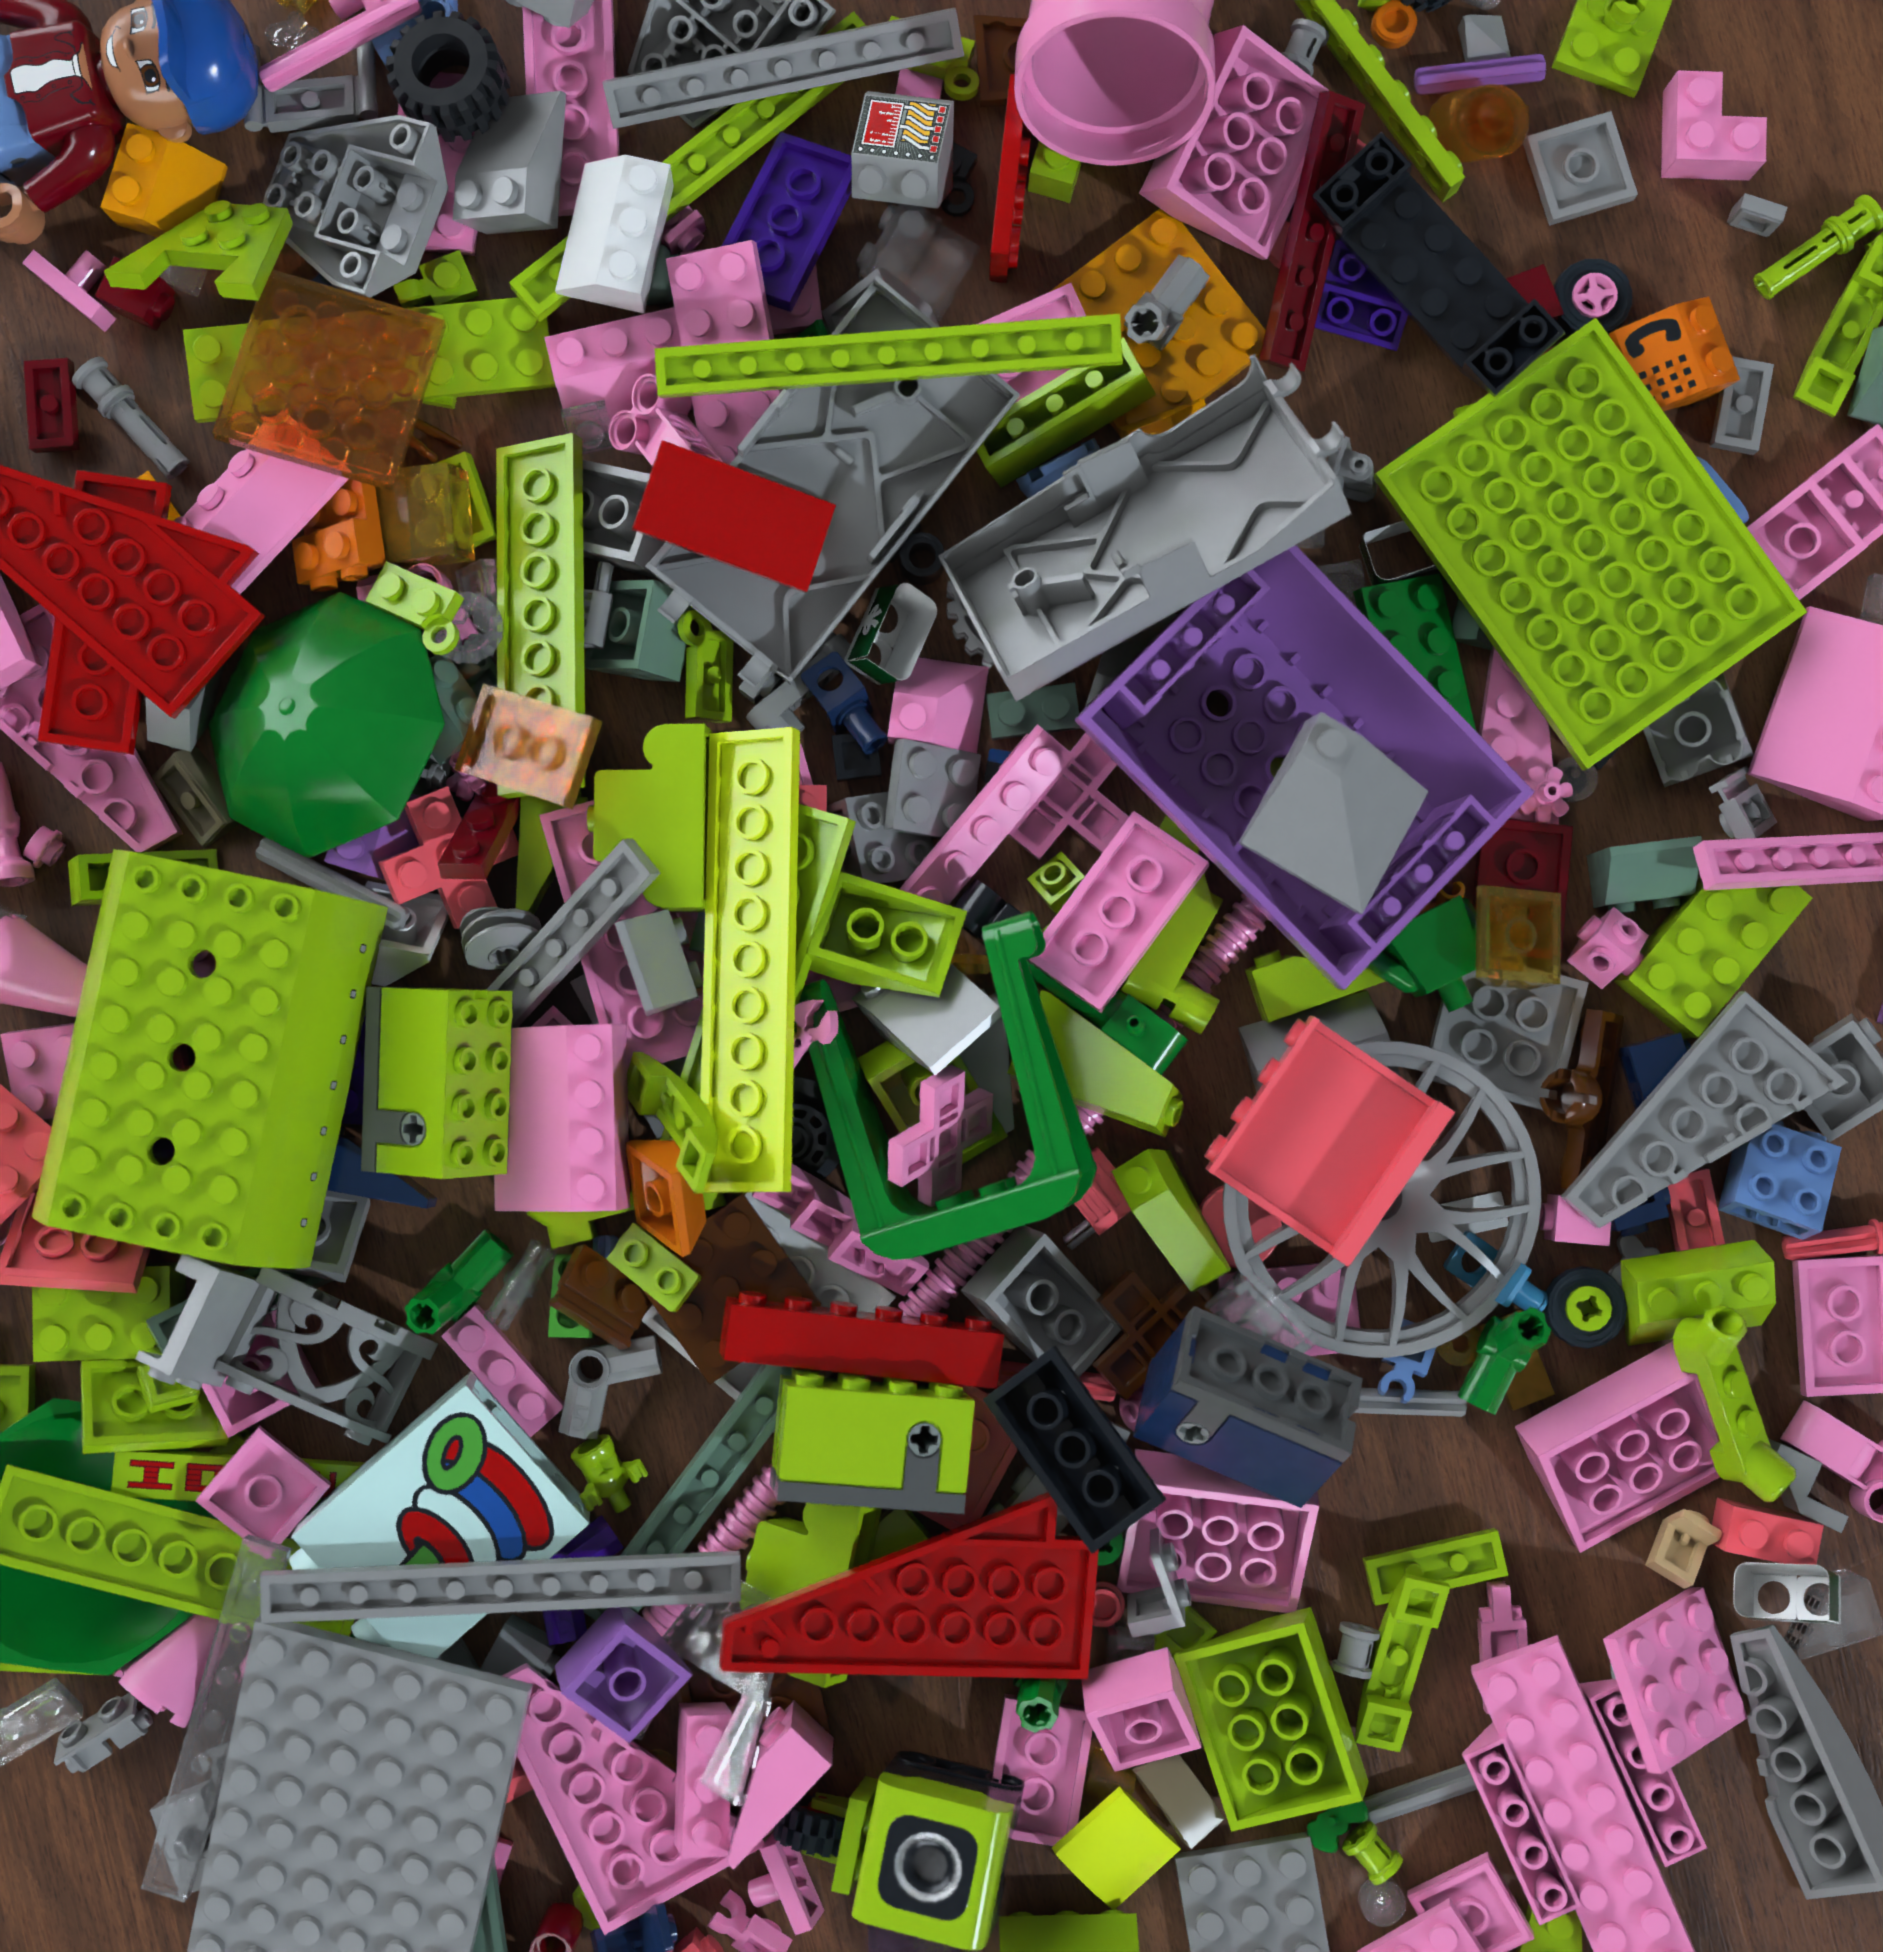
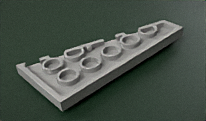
M1739 991L1560 1197L1594 1227L1601 1228L1644 1203L1648 1197L1671 1184L1678 1183L1688 1177L1689 1173L1706 1163H1712L1772 1128V1125L1793 1112H1799L1811 1105L1812 1101L1831 1090L1840 1088L1848 1082L1746 991Z

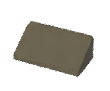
M193 747L191 752L185 750L174 752L152 776L156 786L203 849L212 845L240 824L229 817L220 777L197 747Z

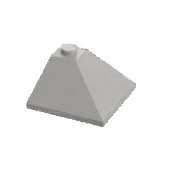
M1321 712L1305 721L1242 835L1239 844L1361 915L1429 791L1363 736Z

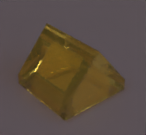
M1094 1747L1085 1777L1083 1793L1105 1799L1120 1786L1128 1794L1132 1795L1136 1776L1132 1771L1134 1767L1114 1772L1103 1749Z

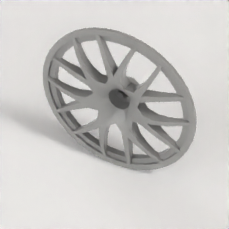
M1402 1041L1355 1043L1353 1045L1384 1066H1397L1422 1071L1423 1073L1415 1087L1425 1094L1433 1078L1437 1076L1454 1085L1471 1100L1444 1138L1428 1151L1349 1268L1328 1254L1309 1273L1282 1290L1268 1273L1259 1254L1299 1233L1287 1224H1284L1254 1243L1249 1221L1248 1198L1225 1182L1223 1189L1224 1226L1231 1254L1245 1284L1262 1307L1294 1334L1319 1347L1346 1355L1366 1358H1390L1412 1355L1438 1347L1476 1326L1497 1307L1499 1303L1495 1299L1521 1263L1526 1264L1538 1230L1541 1209V1179L1538 1162L1529 1133L1517 1111L1506 1096L1487 1077L1469 1064L1445 1052L1420 1044ZM1480 1108L1492 1123L1502 1142L1504 1151L1451 1158ZM1508 1162L1512 1190L1511 1205L1489 1208H1457L1439 1205L1430 1196L1442 1179L1472 1169ZM1510 1217L1504 1240L1493 1262L1454 1226L1456 1224L1491 1221ZM1438 1232L1467 1251L1487 1269V1272L1465 1296L1454 1303L1427 1273L1415 1253L1416 1233ZM1379 1247L1388 1256L1392 1278V1306L1389 1329H1361L1346 1326L1356 1279L1363 1259ZM1341 1269L1335 1323L1307 1311L1291 1299L1314 1287ZM1410 1271L1447 1309L1426 1320L1401 1327Z

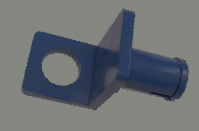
M831 652L800 675L803 683L825 710L836 735L843 734L848 730L862 747V751L865 754H872L884 746L888 737L870 715L873 709L866 689L838 652ZM828 669L838 670L843 675L841 685L833 691L822 690L818 686L820 674Z

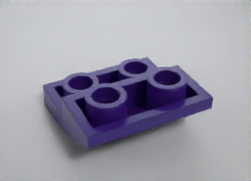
M1336 240L1331 253L1315 329L1397 351L1408 314L1341 241Z

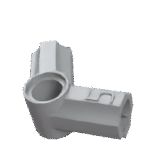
M1179 254L1151 293L1145 292L1137 304H1134L1126 314L1124 325L1128 328L1127 335L1139 344L1148 342L1159 351H1162L1183 322L1184 313L1194 303L1209 280L1210 276L1203 270L1202 266L1192 258Z
M656 1334L630 1339L632 1343L627 1349L620 1350L609 1343L605 1345H590L579 1351L569 1364V1381L558 1432L576 1438L598 1439L609 1384L663 1373L661 1352ZM593 1356L601 1361L603 1373L600 1378L591 1379L583 1374L581 1361L584 1357Z

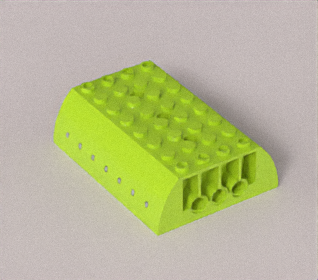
M113 849L32 1217L36 1221L50 1227L231 1265L281 1269L311 1267L365 1017L367 987H371L388 907L316 889L131 851ZM208 950L216 959V967L210 976L202 978L196 974L193 963L195 957L200 952ZM186 1043L193 1048L196 1059L194 1065L189 1070L181 1071L174 1064L173 1054L178 1046ZM162 1137L168 1138L175 1147V1155L171 1162L166 1165L157 1162L153 1156V1146Z

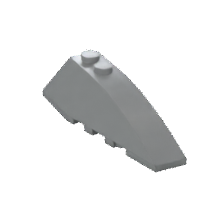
M1774 1625L1734 1632L1730 1639L1741 1690L1747 1694L1751 1712L1747 1715L1750 1733L1756 1734L1760 1755L1756 1758L1759 1775L1765 1776L1769 1795L1765 1799L1767 1812L1806 1900L1883 1891V1806L1843 1726L1801 1660Z

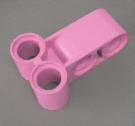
M644 374L638 378L632 389V410L617 412L609 426V440L615 449L642 455L651 466H653L662 440L723 462L687 416L691 409V396L660 398L657 395L656 375Z
M1803 1400L1780 1439L1800 1453L1823 1463L1822 1466L1850 1483L1849 1501L1852 1507L1859 1514L1883 1523V1504L1879 1508L1872 1510L1869 1503L1870 1496L1875 1490L1881 1488L1883 1491V1440L1876 1444L1829 1413Z

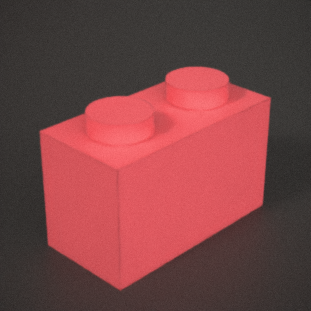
M1717 1498L1712 1525L1720 1529L1722 1535L1720 1540L1713 1543V1545L1725 1552L1776 1563L1816 1565L1824 1525L1806 1516Z

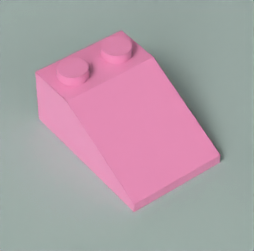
M795 1701L785 1710L780 1706L777 1707L761 1726L764 1732L759 1739L758 1750L732 1831L727 1864L733 1869L832 1766L834 1738Z

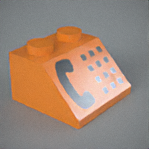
M1709 296L1675 304L1614 330L1609 334L1663 411L1704 401L1740 380Z

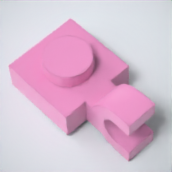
M730 1889L724 1895L720 1904L730 1911L731 1918H727L717 1912L707 1926L720 1934H727L733 1938L731 1946L740 1952H787L792 1939L782 1933L781 1928L769 1919L761 1918L756 1914L751 1918L747 1917L746 1905L743 1899Z

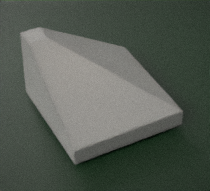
M1470 14L1462 17L1457 29L1465 62L1511 57L1502 16Z

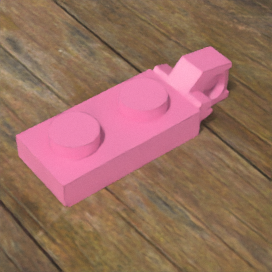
M1505 1581L1486 1582L1488 1607L1478 1608L1479 1619H1477L1480 1662L1528 1646L1526 1619L1522 1616L1521 1606L1511 1604L1510 1586L1506 1585ZM1483 1701V1710L1486 1712V1714H1489L1487 1707Z

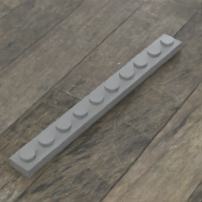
M723 1551L262 1571L260 1575L261 1623L741 1602L740 1552Z

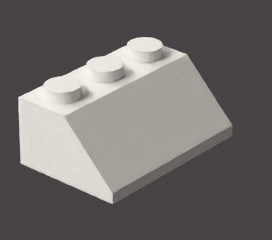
M621 155L585 163L555 289L556 294L645 313L674 187L670 164L630 155Z

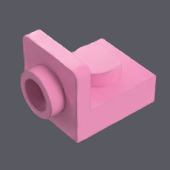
M688 205L665 223L661 244L668 247L671 255L678 254L680 251H692L700 244L704 237L702 233L706 230L703 216L698 210L693 211Z

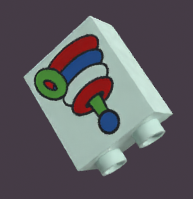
M470 1371L305 1515L291 1536L301 1548L289 1558L293 1570L550 1559L589 1525L590 1511H587L579 1497V1491L527 1435L474 1373ZM488 1613L359 1619L351 1626V1629L356 1639L436 1659Z

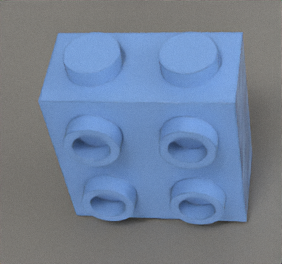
M1782 1121L1776 1122L1772 1125V1128L1732 1150L1718 1210L1801 1240L1822 1232L1842 1147L1826 1142L1827 1138L1819 1133L1811 1131L1797 1132L1784 1127Z

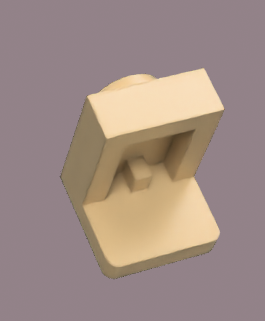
M1682 1509L1662 1520L1645 1566L1686 1589L1694 1584L1707 1547L1720 1540L1722 1531L1711 1525L1708 1518L1701 1513Z

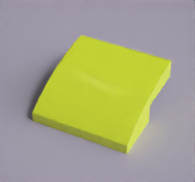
M1120 1786L1051 1847L1055 1855L1112 1910H1115L1181 1850L1173 1836L1151 1819L1144 1807Z

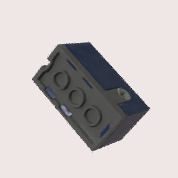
M1193 1306L1149 1363L1133 1437L1302 1508L1352 1454L1356 1423L1348 1419L1359 1407L1362 1378Z

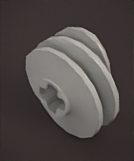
M481 907L470 910L462 918L459 927L464 957L468 965L478 969H506L542 929L539 918L529 911L516 908Z

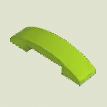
M1878 235L1874 239L1844 289L1814 346L1793 395L1794 399L1832 418L1836 416L1856 377L1854 372L1868 347L1872 330L1879 326L1883 318V236Z
M633 1052L627 1071L628 1100L639 1115H656L681 1149L676 1168L694 1193H703L718 1146V1135L714 1120L700 1097L677 1074L647 1054Z
M1405 1573L1399 1581L1379 1627V1640L1375 1641L1371 1653L1369 1668L1372 1670V1676L1370 1679H1365L1355 1732L1356 1743L1395 1752L1401 1751L1412 1715L1409 1700L1431 1628L1438 1629L1450 1590L1449 1583Z

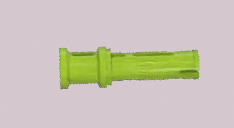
M1862 194L1854 201V206L1840 216H1830L1823 222L1819 233L1793 249L1761 273L1755 275L1753 281L1758 292L1765 299H1772L1775 294L1807 274L1833 254H1846L1854 248V243L1871 231L1878 232L1883 229V211L1872 197Z

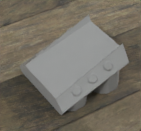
M1723 673L1643 729L1664 787L1754 755Z

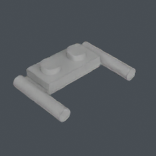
M372 41L357 48L358 76L345 75L296 80L275 92H269L264 85H261L259 77L257 98L246 117H244L245 128L255 132L268 126L272 133L359 122L358 117L365 120L376 119L378 117L375 47ZM253 44L259 69L261 67L260 48L258 45Z

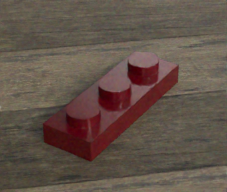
M497 782L487 784L486 787L481 789L480 795H475L438 862L442 879H486L520 815L521 797L507 799L497 795Z

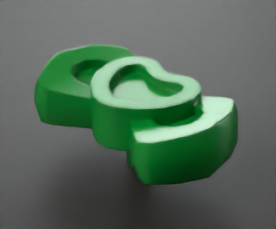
M1364 1800L1327 1809V1811L1320 1813L1317 1819L1309 1821L1307 1824V1835L1310 1836L1312 1845L1324 1853H1335L1338 1849L1339 1836L1348 1832L1351 1824L1367 1821L1368 1808Z

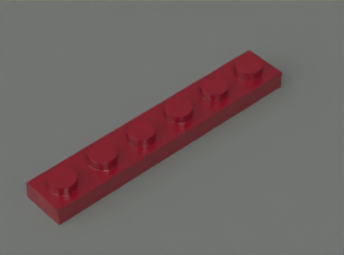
M1331 90L1319 93L1259 358L1261 362L1289 370V364L1293 363L1299 372H1305L1336 236L1335 231L1313 200L1312 195L1354 157L1365 104Z

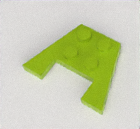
M226 200L216 201L104 270L110 287L145 290L169 266L225 270L214 281L219 294L223 298L258 301L293 226V222L287 208L268 207L263 203L242 205L230 204Z

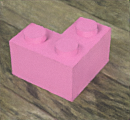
M1678 70L1663 90L1661 178L1749 181L1766 162L1767 117L1722 116L1723 72Z

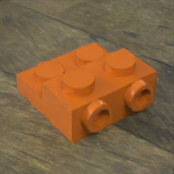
M359 475L347 480L303 527L304 536L292 540L298 584L310 585L311 591H331L338 588L337 582L360 581L369 578V571L383 567L386 562L374 477Z

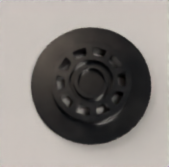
M793 1076V1110H802V1113H793L792 1164L823 1180L837 1167L840 1159L820 1087L815 1080ZM816 1116L814 1123L810 1121L811 1118Z

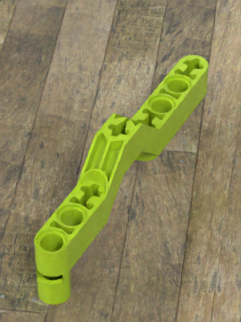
M1275 757L1272 760L1270 772L1273 777L1276 776L1284 758ZM1166 815L1159 828L1198 854L1200 849ZM1205 874L1201 876L1129 974L1121 988V991L1130 994L1135 999L1155 1010L1158 1009L1160 1004L1171 1009L1169 1018L1201 1035L1209 1023L1220 999L1187 982L1181 976L1223 902L1222 898L1209 891Z

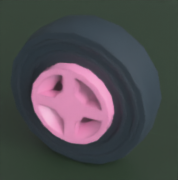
M1584 259L1570 265L1557 278L1554 284V290L1564 312L1557 323L1568 336L1575 333L1594 318H1597L1609 335L1626 321L1632 307V288L1627 276L1615 264L1603 259ZM1587 301L1589 304L1592 305L1593 309H1591L1585 303L1583 304L1582 302Z

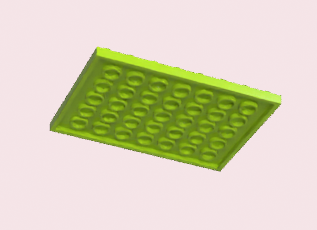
M1597 318L1591 320L1536 359L1495 397L1488 393L1374 475L1375 482L1582 771L1589 769L1807 613L1804 606Z

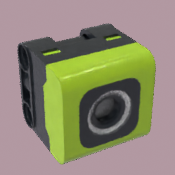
M914 1751L897 1752L896 1756L878 1778L852 1916L856 1920L868 1925L960 1949L977 1951L985 1948L999 1919L1006 1883L1004 1875L1012 1834L1018 1822L1025 1783L1014 1776L1002 1774L1000 1784L998 1779H993V1771Z

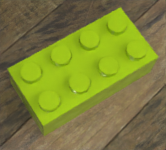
M1700 876L1697 879L1695 894L1683 897L1680 900L1681 906L1674 907L1643 945L1640 953L1644 955V958L1638 967L1628 976L1620 973L1614 982L1675 1033H1681L1683 1039L1699 1038L1813 897L1799 886L1705 891Z

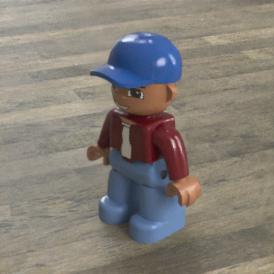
M0 0V24L23 29L12 31L10 35H0V205L3 207L12 204L11 211L7 216L0 218V241L16 243L17 245L35 241L41 235L45 226L44 212L46 213L76 196L100 178L112 163L116 144L122 141L127 125L126 117L147 130L159 132L166 140L174 143L188 141L192 135V127L198 133L206 135L224 131L246 117L258 95V60L244 20L231 0H136L134 3L120 8L110 16L102 29L101 39L93 33L91 23L82 10L66 0ZM23 185L25 190L22 191L17 186Z

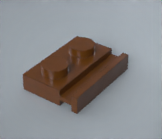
M581 1245L575 1247L557 1284L559 1288L555 1297L551 1298L548 1304L622 1350L630 1347L632 1343L630 1341L631 1336L635 1330H638L651 1301L637 1284L607 1261L606 1258L588 1246Z

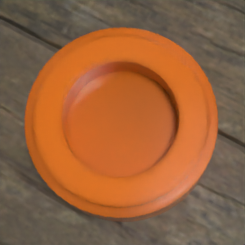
M1391 0L1378 7L1371 21V34L1374 40L1382 47L1388 49L1401 48L1411 40L1417 26L1416 13L1410 5L1402 4V0Z

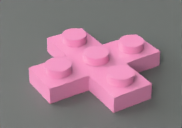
M1028 733L1023 737L1019 744L1014 748V750L1009 754L1005 761L1000 765L998 770L1003 766V764L1008 760V758L1013 754V752L1018 748V746L1029 735ZM1087 733L1081 737L1070 751L1074 755L1073 758L1008 834V836L1038 860L1041 859L1067 826L1102 854L1129 818L1126 813L1097 790L1117 764Z
M953 1065L944 1068L936 1075H932L921 1082L919 1092L920 1122L890 1139L888 1144V1180L903 1187L918 1178V1201L930 1207L936 1205L935 1201L944 1199L961 1189L963 1150L992 1133L993 1093L979 1087L964 1096L965 1071Z

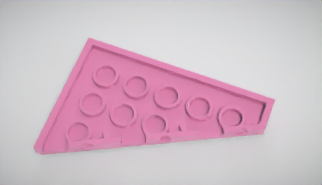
M525 1663L502 1675L503 1677L533 1684L517 1757L604 1935L644 1914L653 1905L671 1899L730 1866L727 1864L728 1857L681 1858L674 1845L676 1771L633 1740L631 1743L625 1741L561 1694L558 1685L529 1664ZM731 1811L729 1828V1848L732 1837V1831L737 1816L733 1814ZM763 1839L755 1846V1848L748 1855L754 1853L763 1846Z

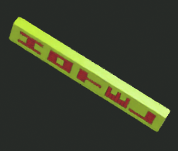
M180 1450L115 1452L111 1492L133 1498L196 1501L199 1494L234 1454ZM301 1458L331 1482V1486L312 1508L365 1462Z

